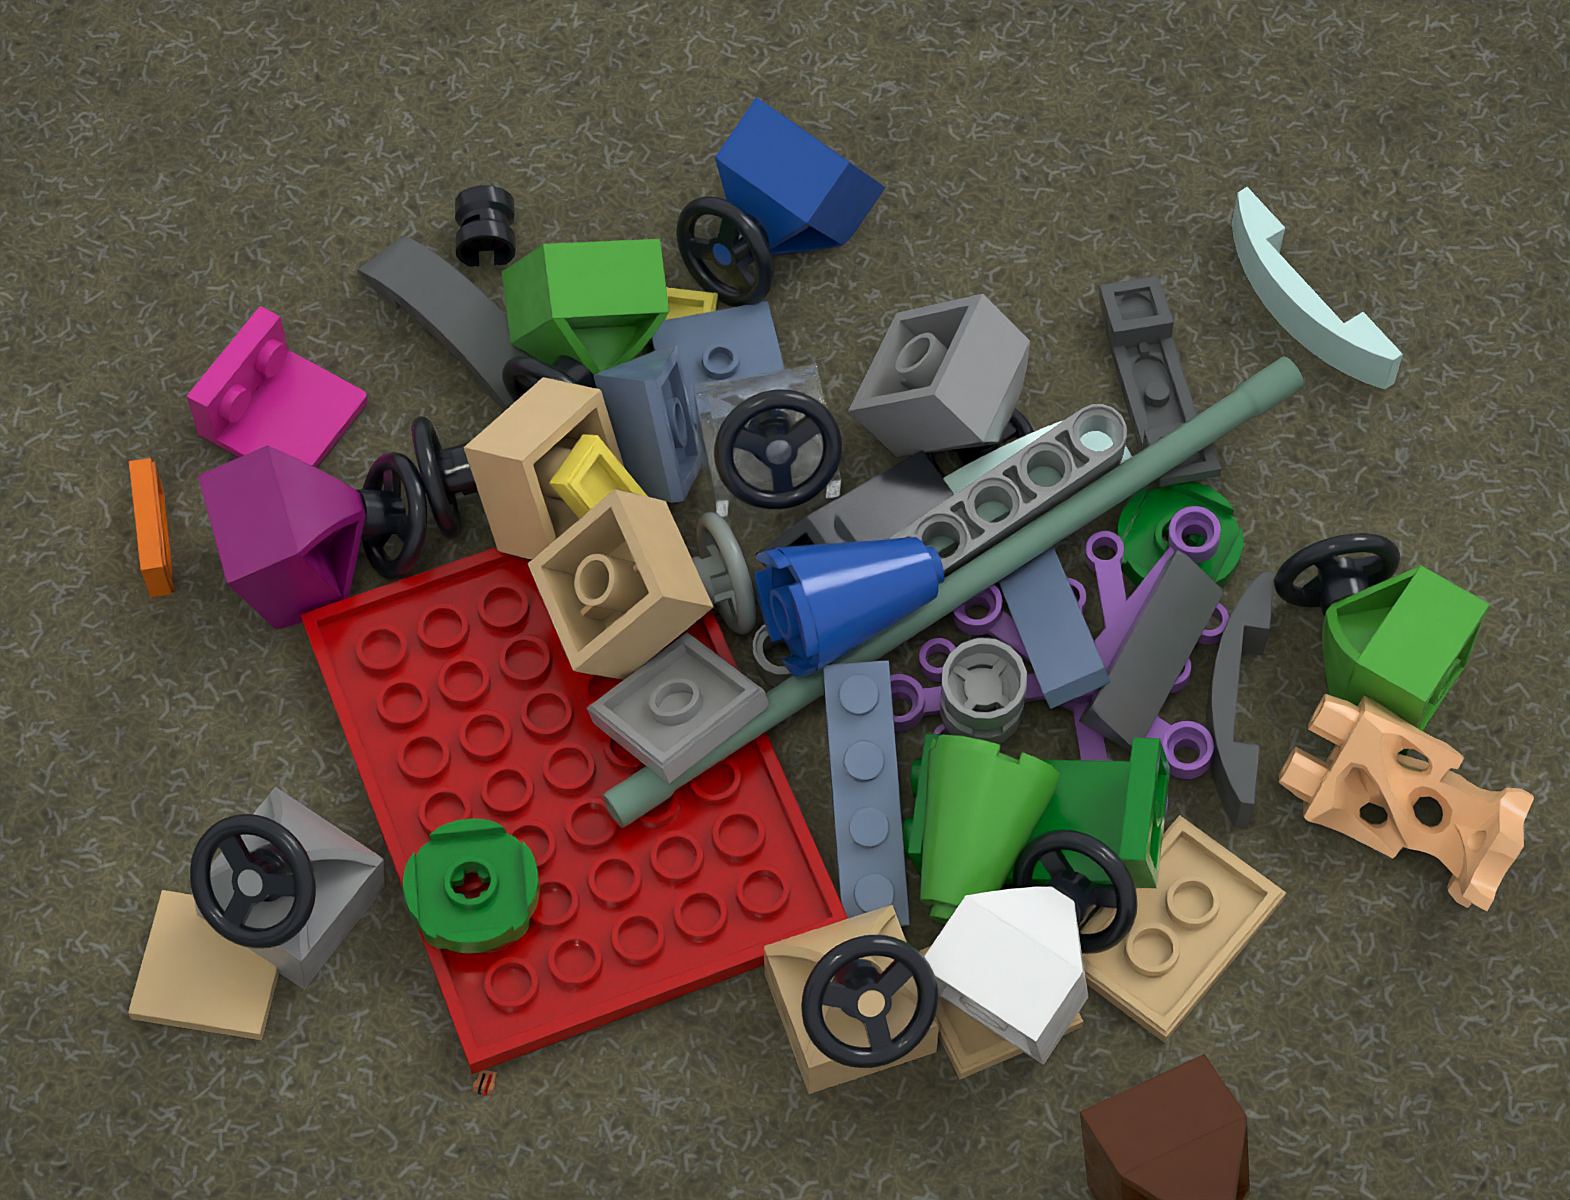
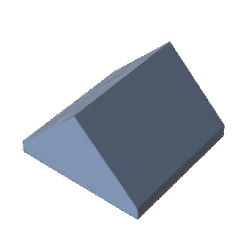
M677 345L664 347L594 374L596 388L602 392L625 469L648 497L670 503L685 500L702 467L700 446Z

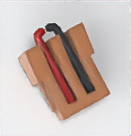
M480 1071L477 1080L473 1084V1092L483 1096L486 1094L493 1096L497 1072Z

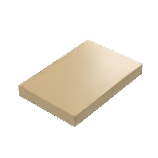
M1180 815L1163 834L1157 889L1136 888L1137 915L1129 934L1123 941L1109 950L1096 954H1082L1087 985L1164 1043L1286 896L1285 891ZM1100 907L1079 933L1091 934L1104 930L1113 921L1117 909Z

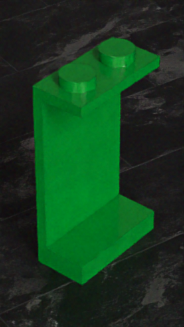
M925 734L922 758H915L913 761L911 789L914 797H916L913 817L905 818L902 829L904 855L911 858L920 877L928 751L931 748L933 739L937 741L939 734ZM1133 738L1130 761L1040 759L1052 765L1060 772L1057 789L1028 842L1038 835L1053 830H1073L1085 833L1103 842L1119 856L1130 872L1135 888L1157 889L1170 766L1160 738ZM1061 850L1074 872L1085 875L1092 883L1112 884L1106 872L1095 861L1075 851ZM1040 860L1034 869L1033 885H1044L1051 878ZM1014 867L1004 884H1013Z

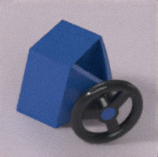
M756 97L715 156L726 200L712 196L700 197L690 201L679 215L676 236L680 255L694 280L706 292L718 293V301L733 307L755 305L760 303L771 290L774 278L772 255L796 254L844 245L853 236L886 187ZM703 215H714L722 218L719 233L710 239L695 237L696 222ZM703 259L712 260L719 268L726 270L738 289L730 287L719 280L709 270ZM755 262L756 269L755 279L747 269V266Z

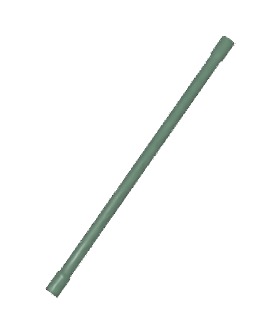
M1285 356L1271 363L1240 383L1235 391L946 576L944 582L938 584L936 599L828 665L878 660L1245 421L1261 416L1304 387V380L1299 369ZM822 669L801 677L793 675L766 692L770 707L670 784L645 766L601 795L602 800L613 819L621 828L626 827L669 799L678 788L824 695Z

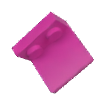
M259 306L187 395L199 436L237 457H242L268 445L315 468L320 465L368 403L367 394L362 389L288 350L281 317L262 306Z

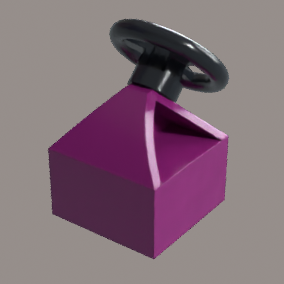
M268 445L198 475L226 583L276 630L302 623L300 614L349 598L361 540L372 567L380 575L390 579L400 578L411 571L418 561L424 545L427 530L426 493L417 467L412 460L402 453L389 452L380 456L371 466L363 489H354L337 478ZM401 480L407 496L408 516L406 515L404 502L401 499ZM392 534H396L404 543L401 552L394 560L389 558L383 548Z

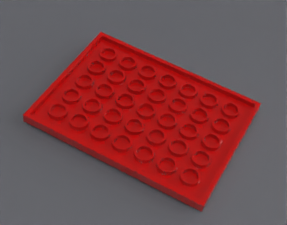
M497 547L300 614L304 630L402 890L405 866L412 853L415 852L416 856L420 848L430 841L429 834L440 826L456 820L475 818L490 820L505 827L506 833L516 837L521 844L523 841L535 858L540 883L539 901L536 910L530 918L529 928L520 939L507 942L503 946L485 952L460 953L449 949H437L429 945L424 939L423 933L417 927L472 1074L764 966V946L848 919L766 732L678 788L669 799L626 827L621 828L606 808L601 795L646 765L593 723L587 707L623 680L573 671L528 566L531 559L500 552ZM712 609L665 647L667 648L685 633H689L739 671ZM471 872L465 874L464 884L454 886L453 891L464 894L466 899H473L479 897L482 891L488 890L490 883L480 882L478 873Z

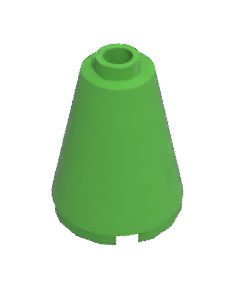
M945 734L938 735L937 741L933 739L931 748L928 751L920 902L931 907L930 919L946 925L966 895L1001 890L1015 865L1017 857L1028 842L1057 789L1060 772L1052 765L1023 752L1018 761L1013 757L999 753L1001 745L985 740Z

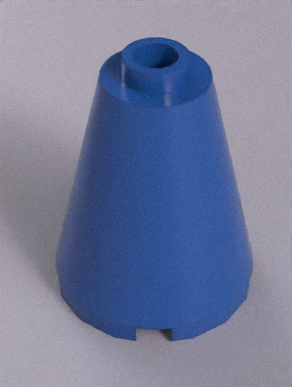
M917 537L774 547L758 553L756 557L757 561L766 564V569L755 572V586L766 629L772 643L782 639L785 640L792 656L781 660L795 677L817 672L937 598L938 584L944 582V569L939 554L934 547H926Z

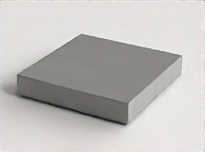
M685 633L587 707V710L597 727L665 782L670 784L770 707L765 691L689 633Z

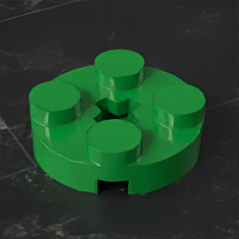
M1190 481L1168 485L1165 488H1156L1148 492L1149 487L1137 492L1127 502L1120 515L1116 535L1120 537L1124 545V559L1121 571L1128 576L1136 587L1141 584L1168 550L1169 543L1163 540L1162 537L1164 535L1169 537V525L1173 516L1181 509L1190 506H1199L1210 510L1219 520L1221 527L1220 542L1216 553L1210 559L1196 564L1221 589L1232 579L1239 565L1244 537L1242 527L1239 531L1238 523L1233 518L1234 509L1220 493L1206 485ZM1189 534L1188 544L1191 547H1199L1206 542L1198 534Z
M475 818L449 822L429 834L430 841L420 848L416 856L415 852L412 853L404 870V897L412 921L421 930L424 939L429 945L437 949H449L460 953H479L496 949L507 942L516 941L525 935L529 928L530 918L536 910L539 901L540 883L535 858L528 846L523 841L521 844L516 837L506 833L504 826L490 820ZM471 872L478 873L480 882L490 883L488 890L482 891L479 897L473 899H466L464 894L453 891L454 886L464 884L465 874Z

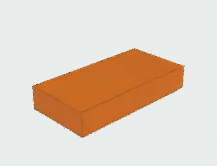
M151 458L129 461L141 573L150 598L172 594V591H175L163 485L156 464L152 462Z

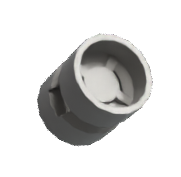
M976 638L961 643L949 654L942 668L940 716L945 729L951 735L965 736L1000 744L1016 732L1023 717L1027 671L1022 658L1010 645L996 639Z

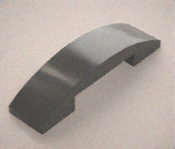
M404 235L357 270L358 274L396 309L402 306L475 375L476 384L504 411L514 403L502 380V369L505 363L519 356L537 358L511 344L507 316L461 272L429 248Z
M1159 275L1099 285V298L1107 339L1140 451L1197 416L1172 339L1174 321ZM1213 443L1157 478L1155 482L1161 487L1219 477L1221 475V466Z
M1261 571L1245 590L1230 615L1219 644L1206 705V729L1210 732L1214 742L1213 759L1210 769L1222 805L1236 828L1248 829L1255 804L1260 747L1257 744L1233 741L1241 653L1263 656L1270 630L1274 572Z

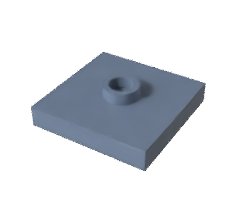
M768 301L755 305H743L664 320L651 338L653 352L664 347L677 345L696 432L720 428L727 415L738 404L753 395L770 390H790ZM775 409V410L783 411V412L787 413L788 415H789V414H794V411H793V410H788V409Z

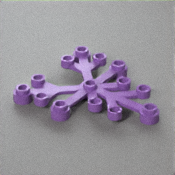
M1190 506L1181 509L1173 516L1169 525L1168 550L1128 600L1126 599L1121 571L1124 559L1122 540L1118 535L1109 531L1097 532L1088 539L1085 559L1088 567L1096 574L1105 629L1094 642L1106 670L1166 561L1176 550L1189 556L1195 563L1204 562L1216 553L1220 542L1221 527L1219 520L1210 510L1199 506ZM1188 534H1198L1206 542L1202 546L1191 547L1187 546L1182 539ZM1100 546H1109L1115 550L1116 555L1109 560H1101L1093 552ZM1068 578L1073 593L1079 600L1078 604L1083 614L1086 608L1085 588L1077 580ZM995 585L990 586L952 611L953 621L961 631L970 635L989 634L996 640L1010 645L1018 655L1030 662L1013 617L1003 611L1002 595ZM1220 603L1217 604L1212 616L1216 617L1221 625L1214 630L1204 629L1198 642L1212 645L1221 641L1229 615L1226 608ZM974 605H981L987 608L989 613L985 618L975 620L969 618L966 615V611ZM934 638L927 641L921 647L919 652L920 669L927 679L934 682L942 681L943 667H933L928 664L927 659L932 654L938 652L949 656L956 649L950 641L943 638ZM1189 658L1183 667V673L1177 678L1170 693L1181 691L1189 683L1191 675V662ZM904 674L890 675L892 701L904 699L912 705L911 710L903 716L893 715L894 731L910 730L920 723L923 716L940 714L941 686L923 689L920 683L911 676ZM1027 674L1024 702L1045 700L1036 674ZM1095 690L1061 704V707L1073 712L1080 760L1112 761L1106 754L1104 736L1079 721ZM1158 716L1156 717L1145 738H1160L1170 766V774L1181 779H1193L1204 774L1210 767L1213 759L1214 742L1210 732L1201 724L1193 721H1181L1171 726ZM944 724L939 725L933 732V734L951 735L945 729ZM1182 747H1189L1194 749L1199 757L1196 761L1187 764L1178 761L1174 753ZM1167 796L1165 817H1166V815H1167V810H1168V796Z

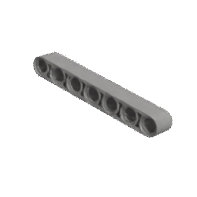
M1091 404L1080 409L890 539L917 537L925 545L929 539L936 536L951 538L957 544L958 549L953 555L940 558L945 578L1119 466L1124 455L1127 438V426L1122 415L1114 408L1104 404ZM1100 431L1112 439L1113 445L1104 451H1093L1084 446L1080 438L1088 432ZM1039 466H1049L1057 470L1062 479L1055 485L1042 487L1035 484L1028 474ZM987 501H997L1003 503L1009 509L1010 514L1002 521L988 522L977 514L976 509ZM764 624L754 637L753 656L760 678L768 685L776 687L793 676V674L785 666L773 665L765 658L768 650L773 645L786 642L782 639L772 643Z

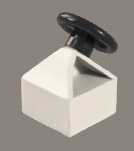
M1062 829L1038 835L1024 846L1017 857L1013 870V889L966 895L924 956L934 972L938 996L1044 1065L1088 999L1082 954H1096L1113 948L1125 939L1133 927L1138 907L1133 879L1119 856L1103 842L1090 835ZM1061 850L1075 851L1089 857L1106 872L1112 884L1092 883L1085 875L1074 872ZM1040 860L1051 878L1042 887H1033L1034 869ZM1096 906L1117 909L1113 921L1104 930L1091 934L1079 933L1078 927L1086 920L1088 914Z

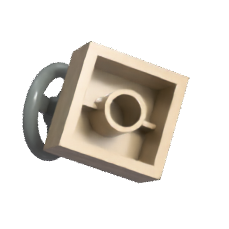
M614 489L528 563L573 671L624 680L710 611L714 604L727 626L733 632L746 635L753 630L756 623V602L751 578L739 544L729 525L719 514L706 512L698 519L696 537L699 556L691 558L666 501Z

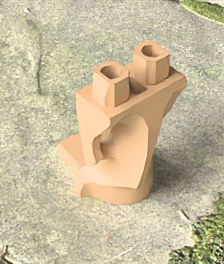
M1325 694L1311 717L1308 730L1335 744L1326 762L1295 746L1279 773V783L1303 800V817L1309 822L1339 831L1392 859L1402 847L1435 856L1453 873L1447 889L1454 900L1467 908L1473 903L1481 909L1488 911L1505 873L1524 847V821L1534 796L1518 788L1506 787L1498 792L1485 790L1470 783L1461 775L1450 771V768L1458 769L1464 760L1463 755L1447 743L1409 724L1370 697L1364 695L1359 705L1356 706L1349 701ZM1403 749H1414L1426 756L1429 763L1398 753ZM1430 796L1441 805L1443 815L1438 825L1427 826L1422 824L1415 816L1413 806L1419 797ZM1369 802L1383 807L1388 814L1387 820L1381 824L1369 823L1361 817L1360 808Z

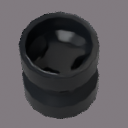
M479 185L463 190L455 198V221L461 227L457 231L455 239L456 256L460 262L470 267L479 266V251L494 250V265H505L515 257V233L510 228L515 217L514 198L511 193L496 186Z

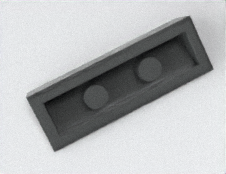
M1176 550L1166 561L1106 670L1111 683L1095 690L1079 719L1081 723L1130 752L1132 750L1133 738L1146 737L1224 593L1186 554Z

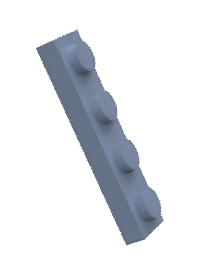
M889 660L826 665L822 668L840 901L848 919L893 905L900 926H909Z

